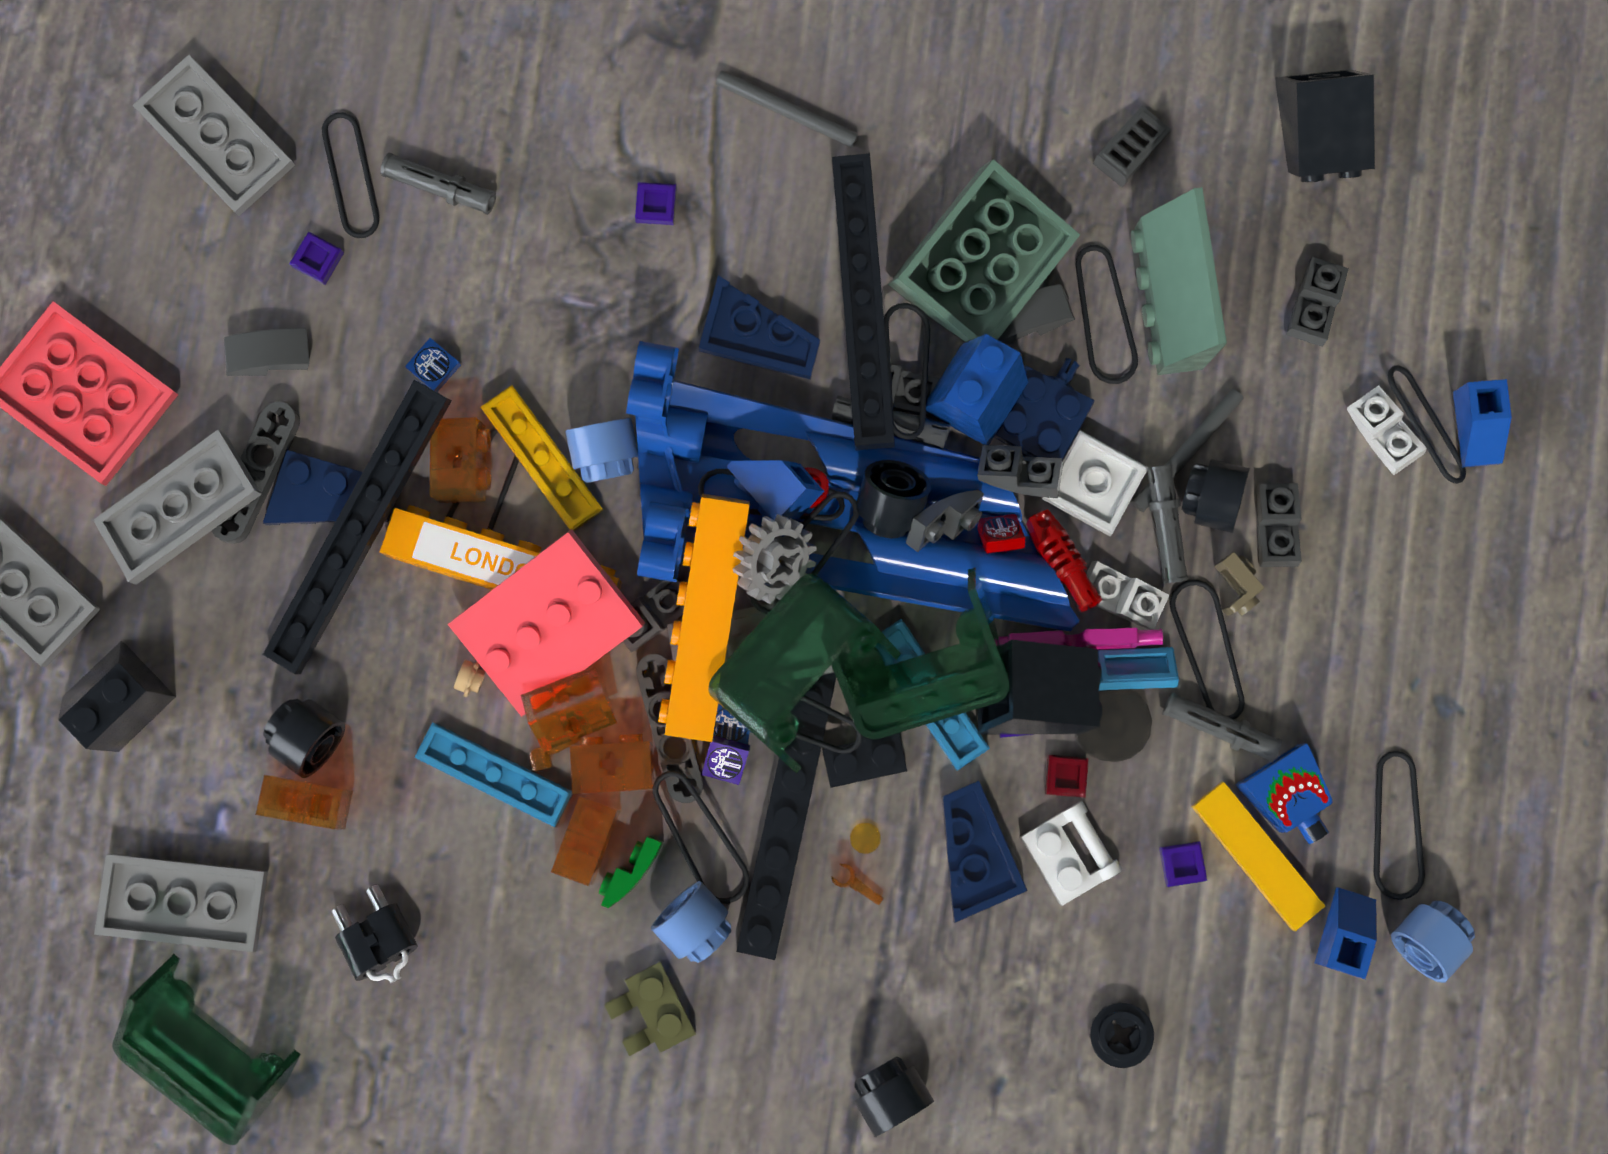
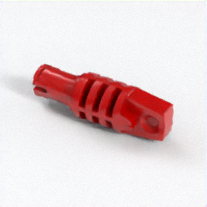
M1049 509L1029 517L1026 525L1037 551L1055 570V574L1061 583L1066 585L1080 612L1087 611L1088 606L1091 609L1098 605L1103 598L1085 572L1087 570V563L1081 557L1079 550L1075 548V544L1069 538L1068 532Z

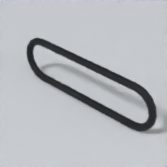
M334 113L324 121L322 137L342 226L350 236L366 238L377 230L379 213L359 125L356 119L347 113ZM338 118L349 120L354 128L373 212V225L368 231L363 233L353 231L347 223L329 143L328 126L333 120Z
M1399 365L1392 366L1388 370V383L1442 475L1448 481L1455 484L1462 483L1466 477L1465 467L1462 468L1461 457L1421 389L1407 369ZM1395 371L1401 372L1408 379L1455 458L1460 469V476L1458 478L1451 476L1445 469L1397 388L1393 377Z

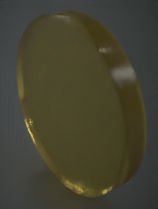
M870 823L858 824L851 831L850 843L859 853H871L880 844V833Z

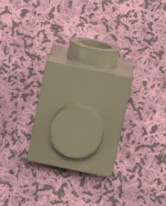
M1233 552L1214 566L1239 595L1238 598L1222 610L1227 616L1237 611L1243 616L1260 602L1256 595L1264 589V586L1254 576L1257 573L1256 569L1243 555L1238 557Z

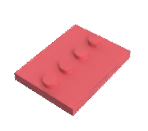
M54 301L0 366V408L105 486L108 485L179 395Z
M571 529L448 623V626L522 717L642 628L645 621Z

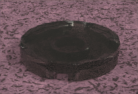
M1132 689L1099 690V701L1103 707L1100 727L1083 734H1074L1076 741L1085 753L1100 761L1115 763L1130 759L1144 748L1151 735L1152 718L1148 705Z

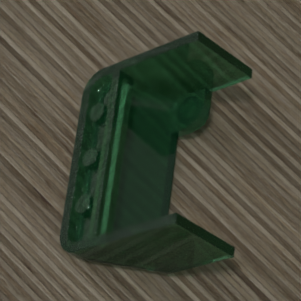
M976 567L968 569V593L974 608L964 611L958 617L956 634L959 644L886 666L881 652L873 645L861 643L846 648L833 613L825 615L821 639L854 725L861 735L869 739L884 738L995 704L1005 698L1009 691V675L995 620Z
M807 574L801 577L718 669L710 680L708 690L710 696L797 773L802 767L784 751L794 741L798 731V720L790 712L843 651L853 659H859L868 655L874 650L876 645L896 660L901 653L876 625L827 582L815 574Z
M173 954L128 998L112 1047L117 1057L125 1065L215 1137L228 1145H236L247 1134L288 1081L301 1054L294 1049L285 1060L274 1053H258L252 1059L193 1012L195 1001L192 988L185 981L173 977L180 960L178 956Z

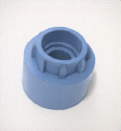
M631 418L608 421L565 431L573 469L581 470L582 480L586 483L629 475L634 471L632 458L638 457V449Z
M698 881L683 891L662 911L652 924L651 930L678 959L687 956L691 962L699 963L709 957L727 939L731 933V923L726 919L728 914L727 908L701 881Z
M1433 901L1430 905H1417L1391 933V940L1402 957L1420 973L1440 983H1445L1473 953V946L1471 944V941L1475 938L1473 926L1461 912L1443 901Z

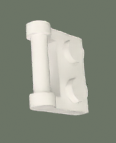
M1083 801L1072 805L1020 836L1061 906L1123 870L1117 859L1112 860L1085 814L1088 810ZM1071 821L1099 869L1090 874L1062 826Z

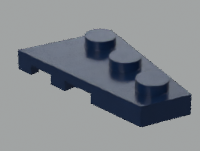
M718 275L699 345V352L811 380L820 346V339L784 316L774 313L760 304V301L749 294H744Z
M287 450L263 524L336 522L363 472ZM391 510L390 514L388 515V517H387V519H386L385 522H388V521H389L390 516H391V513H392V510Z
M976 781L942 796L953 922L956 923L1027 891V888L980 782Z

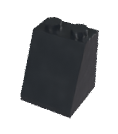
M1349 69L1275 77L1288 173L1301 177V182H1318L1324 180V174L1338 173L1339 178H1355L1362 176V170L1375 169L1374 74Z
M1010 640L977 657L978 734H1083L1100 727L1103 707L1099 701V681L1102 669L1098 662V649Z
M120 641L63 695L58 720L85 749L119 752L176 696L123 641Z

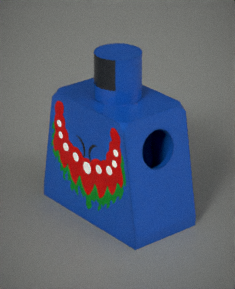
M1307 743L1295 745L1275 758L1273 762L1267 763L1235 784L1278 832L1287 833L1298 827L1308 844L1320 840L1329 833L1317 813L1330 806L1333 801Z

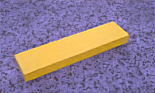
M513 385L481 406L484 414L569 530H577L603 511V508Z
M1220 782L1191 806L1292 931L1296 932L1326 907L1225 782Z

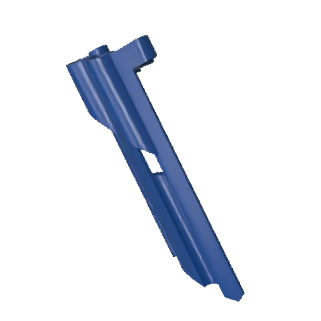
M639 341L626 414L635 415L644 538L637 576L677 583L686 542L694 543L696 527L689 526L692 502H701L698 493L700 479L711 470L728 469L727 465L731 461H752L738 449L734 441V434L737 430L749 429L809 440L825 468L829 488L839 492H846L852 495L856 501L868 465L879 460L901 461L918 468L929 478L931 491L926 508L952 495L979 490L984 493L979 508L982 511L981 518L1015 514L1025 536V548L986 553L977 530V523L970 531L964 529L954 540L943 533L937 542L932 543L929 541L917 552L906 544L909 531L900 538L880 537L870 532L864 526L863 518L859 515L850 531L859 533L874 564L830 557L810 585L1069 632L1079 623V619L1070 606L1066 591L1055 570L1045 561L1042 555H1039L1022 523L1021 510L1014 493L978 480L979 457L909 439L905 440L894 436L895 447L856 451L853 425L674 380L679 348ZM717 474L705 482V494L749 501V508L758 509L760 506L752 496L746 495L734 483L735 476ZM843 498L845 508L838 518L832 521L812 520L809 524L843 530L853 516L852 504L849 500ZM832 499L818 514L831 515L835 513L839 508L837 499ZM815 508L808 509L805 513L810 514ZM748 514L745 537L749 538L752 535L749 528L751 524L762 527V515ZM799 519L798 522H803L805 519ZM814 553L809 555V559L816 562V565L806 569L805 573L808 576L824 555Z

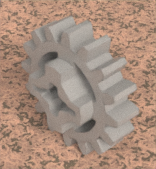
M777 514L775 520L764 516L762 518V527L751 524L749 528L752 535L749 538L743 536L739 538L744 548L742 551H736L733 554L734 557L741 560L740 564L733 568V572L741 576L737 584L747 590L748 595L759 601L762 599L769 604H773L775 598L785 602L787 601L789 590L796 594L800 592L798 585L800 580L809 582L810 577L805 573L806 569L816 565V562L809 559V555L817 549L815 545L808 542L813 535L811 532L803 529L802 523Z

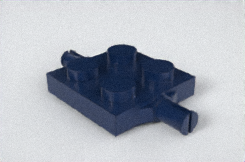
M1065 358L1056 377L1044 375L1025 366L1028 384L994 438L1007 444V446H1022L1023 457L1062 458L1063 461L1095 401L1075 391L1070 385L1080 365L1076 361L1071 365L1072 359Z

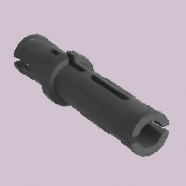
M387 153L383 159L380 173L385 178L388 177L446 198V202L453 206L459 203L481 211L486 215L490 214L496 200L495 191L466 182L464 176L456 174L452 177L424 165L395 156L392 153Z
M837 396L833 407L832 420L853 424L851 399ZM893 411L894 424L899 431L911 434L917 430L919 426L918 416ZM925 419L924 430L918 437L912 440L944 448L950 424Z
M1172 464L1148 467L1147 472L1152 500L1149 503V510L1153 511L1156 524L1163 583L1187 581L1188 576L1178 517V507L1181 506L1180 498L1176 499Z
M1171 692L1162 712L1165 716H1170L1199 731L1230 743V748L1236 751L1242 748L1267 759L1269 762L1275 760L1281 748V739L1274 738L1250 727V722L1244 719L1240 722L1208 707L1176 695L1174 692ZM1188 711H1191L1211 721H1214L1218 725L1214 726L1192 715H1189ZM1226 728H1230L1238 733L1255 739L1256 742L1253 743L1242 737L1226 731Z

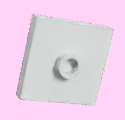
M1080 430L1062 461L1063 469L1058 498L1043 497L1042 500L1111 536L1148 467Z

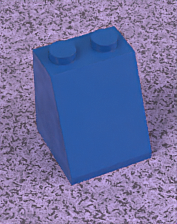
M987 334L963 343L927 398L926 411L931 416L950 424L951 427L979 443L989 445L1028 384L1021 353Z

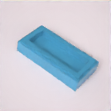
M1173 647L1098 650V662L1102 669L1099 690L1175 688L1178 686L1179 676Z

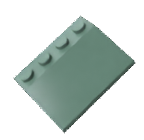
M992 159L978 170L890 280L888 285L909 303L920 308L925 315L965 342L985 334L998 340L1080 234Z
M1200 187L1194 188L1141 216L1135 226V230L1131 231L1133 253H1139L1141 265L1136 270L1137 285L1139 290L1145 291L1146 304L1142 306V318L1144 326L1150 327L1152 342H1148V357L1151 365L1156 364L1157 375L1203 370L1227 344L1203 188Z

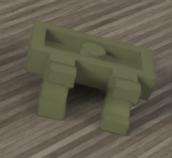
M661 961L625 979L624 981L629 991L606 1002L604 1005L611 1020L637 1006L647 1025L646 1028L623 1039L622 1043L629 1056L641 1051L654 1042L661 1053L696 1035Z

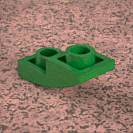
M647 836L644 843L637 841L629 859V863L635 865L633 871L617 867L614 874L606 873L598 893L605 896L601 906L606 908L612 907L636 887L654 863L664 843L663 841L651 836Z

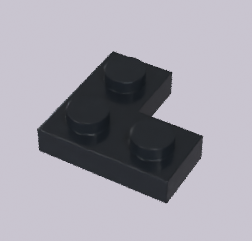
M891 694L852 702L855 720L863 733L862 743L856 750L846 754L822 749L830 788L907 772ZM855 742L849 743V744H844V745H839V746H837V747H841V748L850 747V746L853 745Z

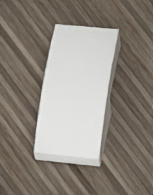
M1377 386L1347 408L1359 431L1393 475L1425 454L1427 449L1425 445L1402 421L1404 413L1380 386Z
M1092 561L1086 574L1099 595L1103 598L1096 606L1147 629H1155L1169 594L1138 578H1130L1098 561Z

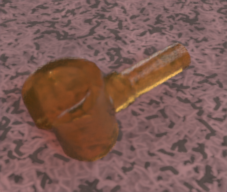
M574 733L555 744L533 749L529 755L532 771L536 772L552 768L553 764L550 755L559 753L581 741L578 734Z
M839 864L850 871V879L846 883H840L831 876L836 886L841 888L850 887L876 905L882 902L884 897L858 879L855 870L850 865Z

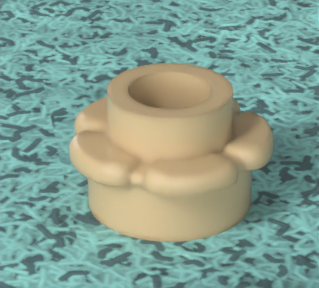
M465 659L457 676L454 689L464 692V697H468L471 691L478 693L486 672L479 669L480 664L477 661L474 663Z

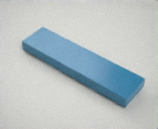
M902 619L869 640V643L956 771L990 749L981 734H978V730Z
M432 722L414 757L553 827H557L574 793Z

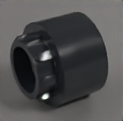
M1214 459L1210 460L1209 466L1198 463L1193 465L1181 510L1185 514L1195 516L1194 524L1233 533L1250 468Z
M879 460L871 463L865 470L856 504L857 512L863 518L864 526L870 532L880 537L900 538L904 536L907 531H911L913 518L925 510L931 491V482L921 470L901 461Z
M290 699L283 703L270 717L264 728L263 736L266 738V743L269 745L268 752L272 757L301 778H307L317 772L335 752L344 735L345 723L311 699L303 702L300 699Z
M897 1056L857 1079L854 1084L860 1096L854 1102L874 1137L892 1129L934 1102L915 1066L907 1068L903 1060Z

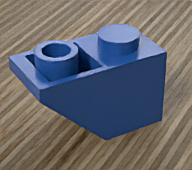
M1507 379L1468 382L1453 392L1462 468L1500 465L1504 460L1512 419Z
M784 460L731 461L727 465V468L736 477L734 479L736 486L743 493L752 496L760 505L758 511L763 517L767 516L773 520L779 514L788 519L792 518L798 521L824 492L800 463Z
M1336 887L1314 963L1366 980L1377 941L1376 899Z

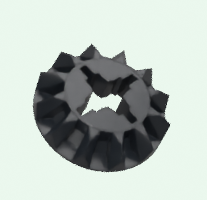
M1118 1002L1103 1007L1097 1016L1092 1019L1089 1037L1094 1052L1102 1061L1113 1067L1129 1068L1141 1063L1149 1055L1154 1043V1029L1144 1011L1132 1004ZM1112 1021H1115L1122 1028L1136 1025L1127 1035L1128 1044L1131 1047L1130 1050L1119 1041L1111 1042L1107 1045L1115 1035Z

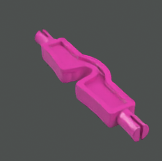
M1117 628L1087 629L1074 635H1066L1063 631L1011 633L1009 636L984 637V651L987 653L1010 640L1098 650L1137 648L1140 645H1163L1162 628L1151 630Z

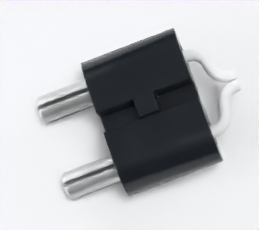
M374 885L372 888H368L366 892L376 911L366 917L367 920L362 923L356 922L353 924L344 905L337 906V908L332 910V914L341 931L336 935L335 939L356 981L370 978L373 981L387 979L390 983H394L401 978L400 970L407 964L408 955L416 950L418 945L397 903L388 905L379 885ZM402 959L394 969V977L389 973L375 975L385 969L388 963L392 961L397 962Z

